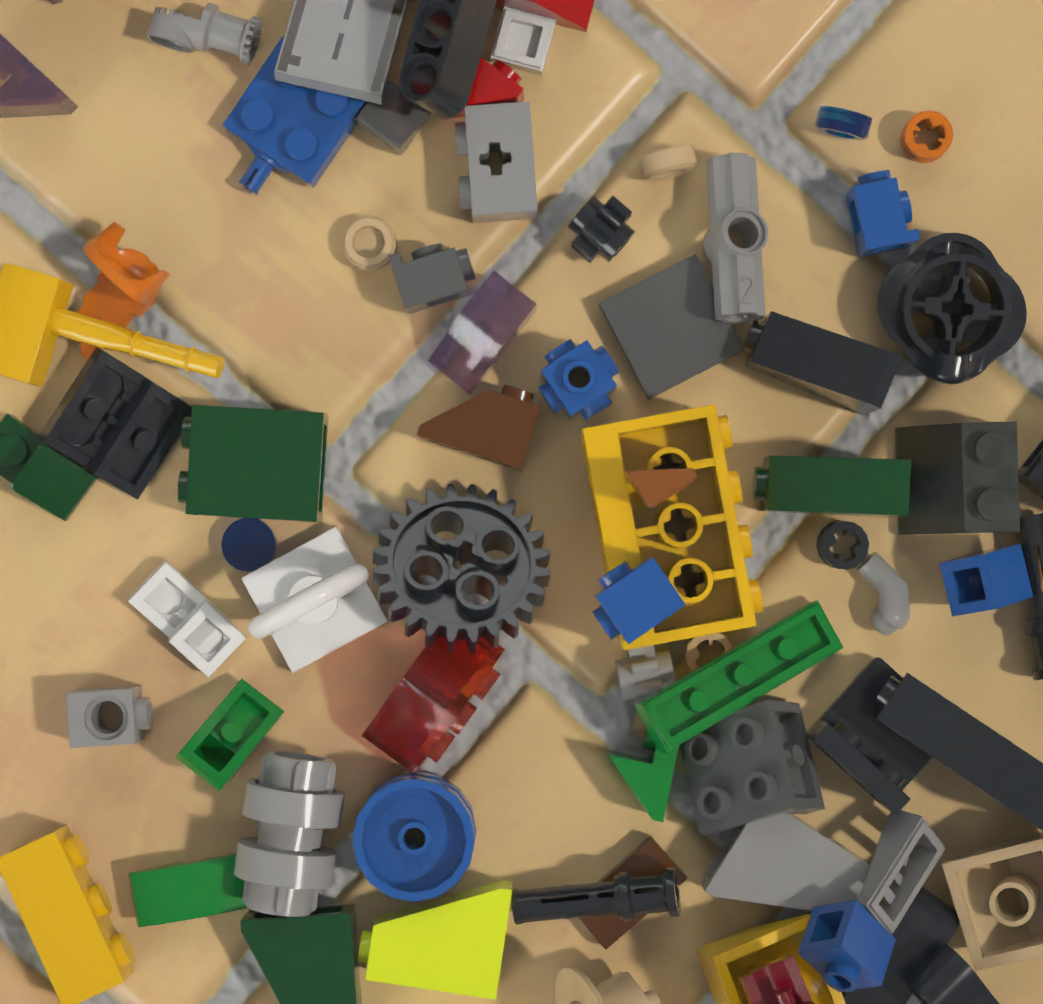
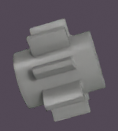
M654 645L627 650L629 658L615 660L622 700L636 698L638 703L675 681L669 650L655 653Z

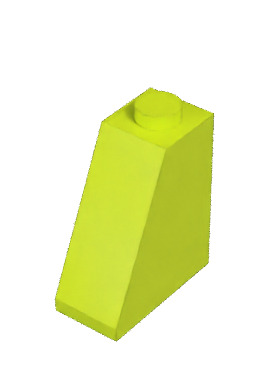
M500 880L378 915L374 922L373 930H363L361 935L358 963L367 964L365 980L496 1000L513 881Z

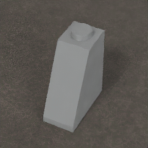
M778 814L735 827L700 884L705 892L717 898L812 911L813 907L850 900L858 901L870 864L794 814Z

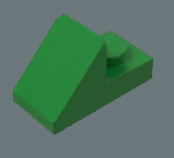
M241 678L180 750L176 758L220 792L237 775L247 758L278 722L284 711Z
M646 727L642 748L651 750L650 758L610 750L607 752L651 819L664 822L679 746L666 753H660Z

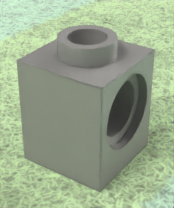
M142 685L78 689L66 693L70 748L135 744L145 739V730L152 728L151 700L149 697H142ZM106 701L116 703L123 711L124 720L118 730L108 729L100 720V709Z

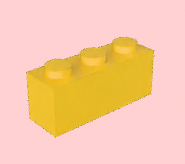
M67 824L0 856V872L60 1003L78 1004L125 982L134 972L131 963L135 962V955L126 935L123 932L117 934L108 914L112 912V905L105 888L99 882L93 883L85 864L89 863L90 859L83 840L77 833L71 835Z

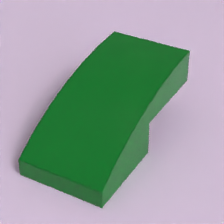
M236 852L188 863L176 862L129 872L137 927L173 923L246 909L247 907L242 901L245 880L233 874Z

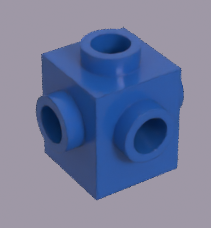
M572 339L544 356L549 365L541 369V377L545 382L538 386V389L554 414L564 410L568 418L572 419L581 413L586 421L613 403L608 395L615 391L617 387L612 377L617 375L619 370L602 345L593 350L588 340L575 346ZM575 368L585 369L590 376L589 383L582 388L572 386L568 379L571 370Z

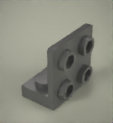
M765 700L741 708L679 745L697 825L701 835H712L778 814H809L825 809L799 703Z

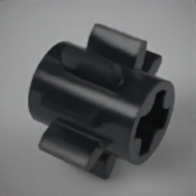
M614 195L605 205L593 196L568 225V228L577 235L572 241L571 247L589 263L598 254L607 262H610L635 233L626 224L632 216V211Z

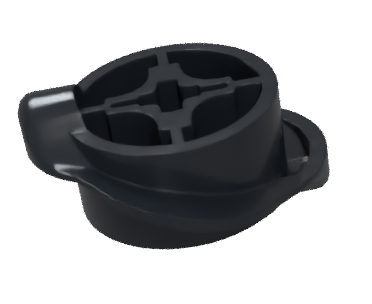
M943 233L923 242L910 256L895 265L885 275L877 294V312L885 332L905 352L909 361L918 372L940 383L960 384L981 374L995 359L1009 351L1017 343L1026 324V303L1018 284L997 263L994 255L986 245L978 239L962 233ZM949 263L947 275H942L940 286L935 293L929 296L913 295L917 285L928 272L939 265ZM966 266L974 270L985 282L990 294L991 304L977 301L972 296L969 288L970 277L965 276ZM953 299L954 302L961 303L962 310L960 314H953L950 317V314L942 312L941 306L943 301L949 302ZM911 312L926 314L931 318L935 330L934 338L939 339L937 350L928 346L920 338L914 327ZM975 320H989L986 329L973 344L955 352L956 342L962 341L964 329L969 323Z

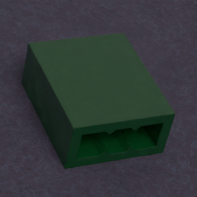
M192 405L191 417L183 418L181 428L182 449H189L188 471H180L178 479V502L186 503L185 514L322 523L329 416L324 412Z

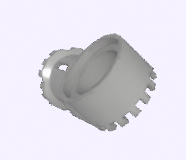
M212 3L207 4L200 20L192 18L190 15L184 16L182 12L174 13L175 10L170 9L169 14H167V8L162 7L161 10V7H155L147 33V38L151 41L186 53H193L194 49L207 52L209 48L239 56L240 63L250 65L255 57V51H257L258 46L254 45V41L260 42V38L255 36L261 35L262 18L252 16L249 20L220 12L218 5Z

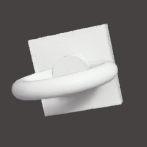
M337 526L241 578L260 612L259 615L250 621L248 626L249 633L257 639L272 635L292 673L383 625L389 620L367 581L369 578L368 569L364 565L358 564Z

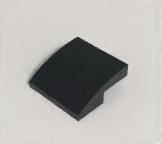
M96 347L38 438L46 445L88 468L94 475L138 500L181 434L183 418L191 417L192 406L101 348Z

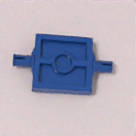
M283 36L222 124L228 132L245 142L256 156L242 178L238 180L239 184L256 195L273 169L291 173L314 188L357 125L355 118L368 103L367 101L275 80L274 70L284 39Z

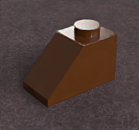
M503 385L501 393L488 390L421 424L417 436L421 439L521 471L541 412V406L532 404L534 394L519 388Z

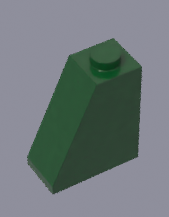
M769 455L764 457L763 467H755L753 499L762 500L761 511L888 518L909 516L911 460Z
M355 904L318 906L310 915L302 917L278 916L248 911L241 919V933L280 1004H362Z

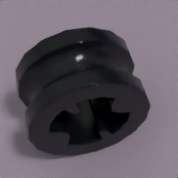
M835 521L822 528L817 537L816 548L819 557L825 564L832 568L848 570L857 567L864 561L868 554L869 541L867 534L859 525L853 522ZM839 530H843V536H850L852 534L856 541L849 548L852 556L846 560H843L842 554H835L833 556L829 548L836 543L834 534Z

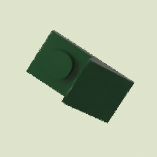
M7 413L0 422V475L11 483L10 488L62 520L67 521L98 477L81 464L43 443L38 438L39 434L14 415Z

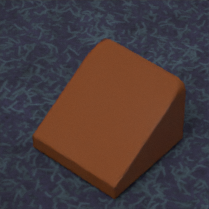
M693 468L633 470L624 473L644 506L650 509L696 481L695 477L698 476Z

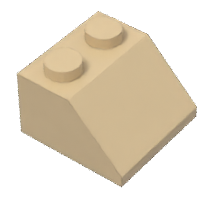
M1043 831L1003 840L942 863L975 971L1043 955Z

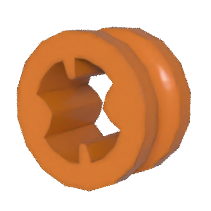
M932 110L921 111L914 115L902 129L900 137L901 147L906 156L915 162H933L940 158L951 146L953 140L952 125L940 112ZM925 124L928 131H938L940 138L933 143V146L937 149L929 150L925 143H915L913 136H916L921 130L917 125Z

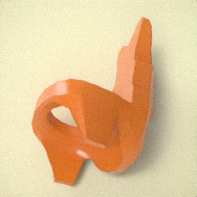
M113 222L93 239H89L82 247L84 253L101 271L97 276L99 282L84 296V304L76 313L108 321L126 328L135 316L141 317L153 306L163 282L170 274L165 270L160 271L150 261L149 257L135 249H117L116 247L126 229L117 222ZM80 342L82 356L88 360L96 346Z

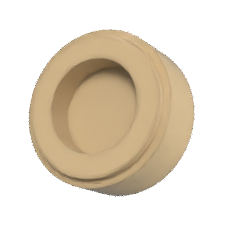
M693 145L670 147L652 152L641 158L644 176L649 181L683 175L693 171L698 165Z
M365 215L354 219L348 224L342 236V248L349 262L356 268L364 271H377L390 263L389 256L396 253L397 241L393 229L385 220L377 216Z

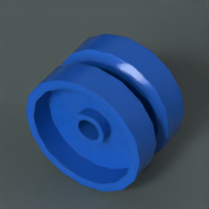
M413 771L394 775L375 788L357 816L352 842L357 865L371 885L389 897L416 902L438 897L459 882L471 863L477 828L473 808L459 787L441 775ZM419 828L425 834V842L422 845H418L415 838L406 840L404 834L408 829Z

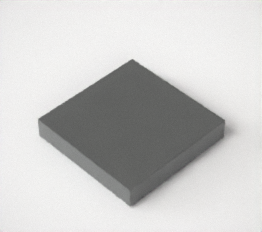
M696 254L599 303V307L647 400L743 352L741 350L743 345L733 325L715 320L713 287Z

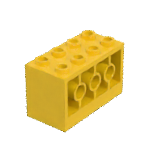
M716 404L582 428L580 438L605 574L624 561H627L631 569H633L647 558L653 557L686 604L630 644L619 634L617 636L619 646L623 650L757 626L754 613L763 612V602L758 580L748 579L744 559L753 557V549L747 524L738 525L734 504L743 502V496L737 470L728 471L724 451L733 446L727 415L718 416ZM662 457L668 458L670 465H677L679 469L693 468L698 475L695 477L696 481L652 509L644 506L624 475L627 471L653 470L660 466ZM672 510H677L679 517L687 518L689 522V529L683 531V539L678 542L673 533H665L664 522L671 520ZM688 564L691 572H698L699 582L693 584V592L687 595L683 588L675 587L674 577L681 575V567Z

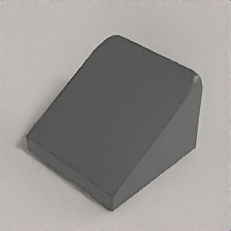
M388 80L382 104L368 102L355 119L361 128L402 156L432 113L405 99L400 92V88Z

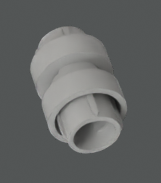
M270 751L262 757L260 777L247 779L242 814L248 818L258 820L256 836L238 840L233 873L236 877L245 880L242 901L247 908L278 916H308L317 908L319 890L332 887L337 852L331 848L321 846L323 829L338 828L341 825L345 792L334 788L336 765L331 759L304 753Z

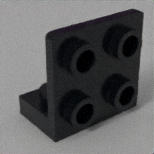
M874 657L806 732V736L882 807L897 815L911 799L903 792V789L930 761L932 756L876 719L881 708L873 703L891 676L901 681L902 677L882 658Z

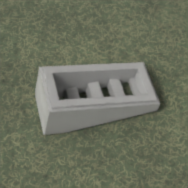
M900 810L897 815L892 812L889 813L858 900L891 935L945 850V846L922 816ZM884 898L885 900L883 906L881 907L879 903L881 899Z

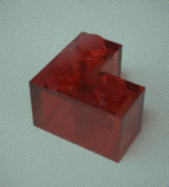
M438 637L429 648L425 647L364 731L362 737L413 774L417 772L427 757L437 763L456 737L448 729L458 735L476 711L477 707L469 702L471 697L475 695L483 700L501 675L493 666L505 649L499 644L497 648H493L482 637L478 638L475 653H470L465 640H458L453 652L447 653L445 638Z

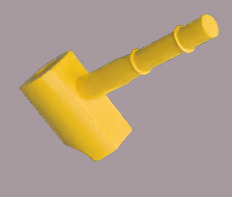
M8 263L3 264L0 274V375L43 388L58 336H62L103 349L130 353L132 357L137 355L183 368L187 373L193 371L214 378L221 376L225 363L223 357L197 350L195 346L189 348L144 335L141 331L134 332L108 321L66 310L73 284L41 272Z

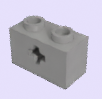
M530 101L465 106V122L455 123L457 156L468 155L469 176L459 177L461 209H472L473 223L537 219L538 209ZM500 152L502 161L511 162L502 166V175H491L490 167L488 165H481L490 161V153Z

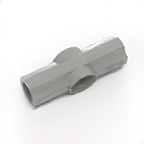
M728 153L712 156L706 161L710 228L704 236L703 247L706 256L712 263L715 320L730 324H742L754 320L759 321L765 317L761 250L768 239V228L765 220L759 214L756 158L748 156V153ZM728 229L735 231L740 236L743 248L737 247L732 243L729 238Z

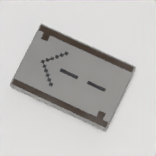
M295 0L274 70L275 80L381 105L410 0Z

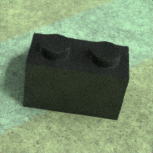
M1017 421L951 423L895 428L896 459L911 460L909 516L898 517V535L1020 532Z

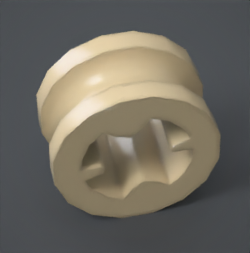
M721 633L690 638L684 649V659L689 670L693 671L698 668L695 661L700 656L696 648L699 643L707 640V644L712 646L713 640H716L722 646V649L717 654L719 656L733 648L730 641Z

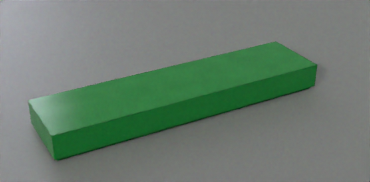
M816 600L634 705L660 753H666L844 647L819 601Z

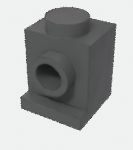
M442 243L433 244L413 251L411 253L413 260L403 263L399 253L389 256L401 298L408 314L469 296L466 282L476 279L466 248L457 251L455 247L444 250Z

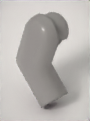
M874 552L857 568V571L879 592V608L875 609L871 615L873 627L881 634L891 635L897 629H903L910 619L909 587L906 581L877 552Z

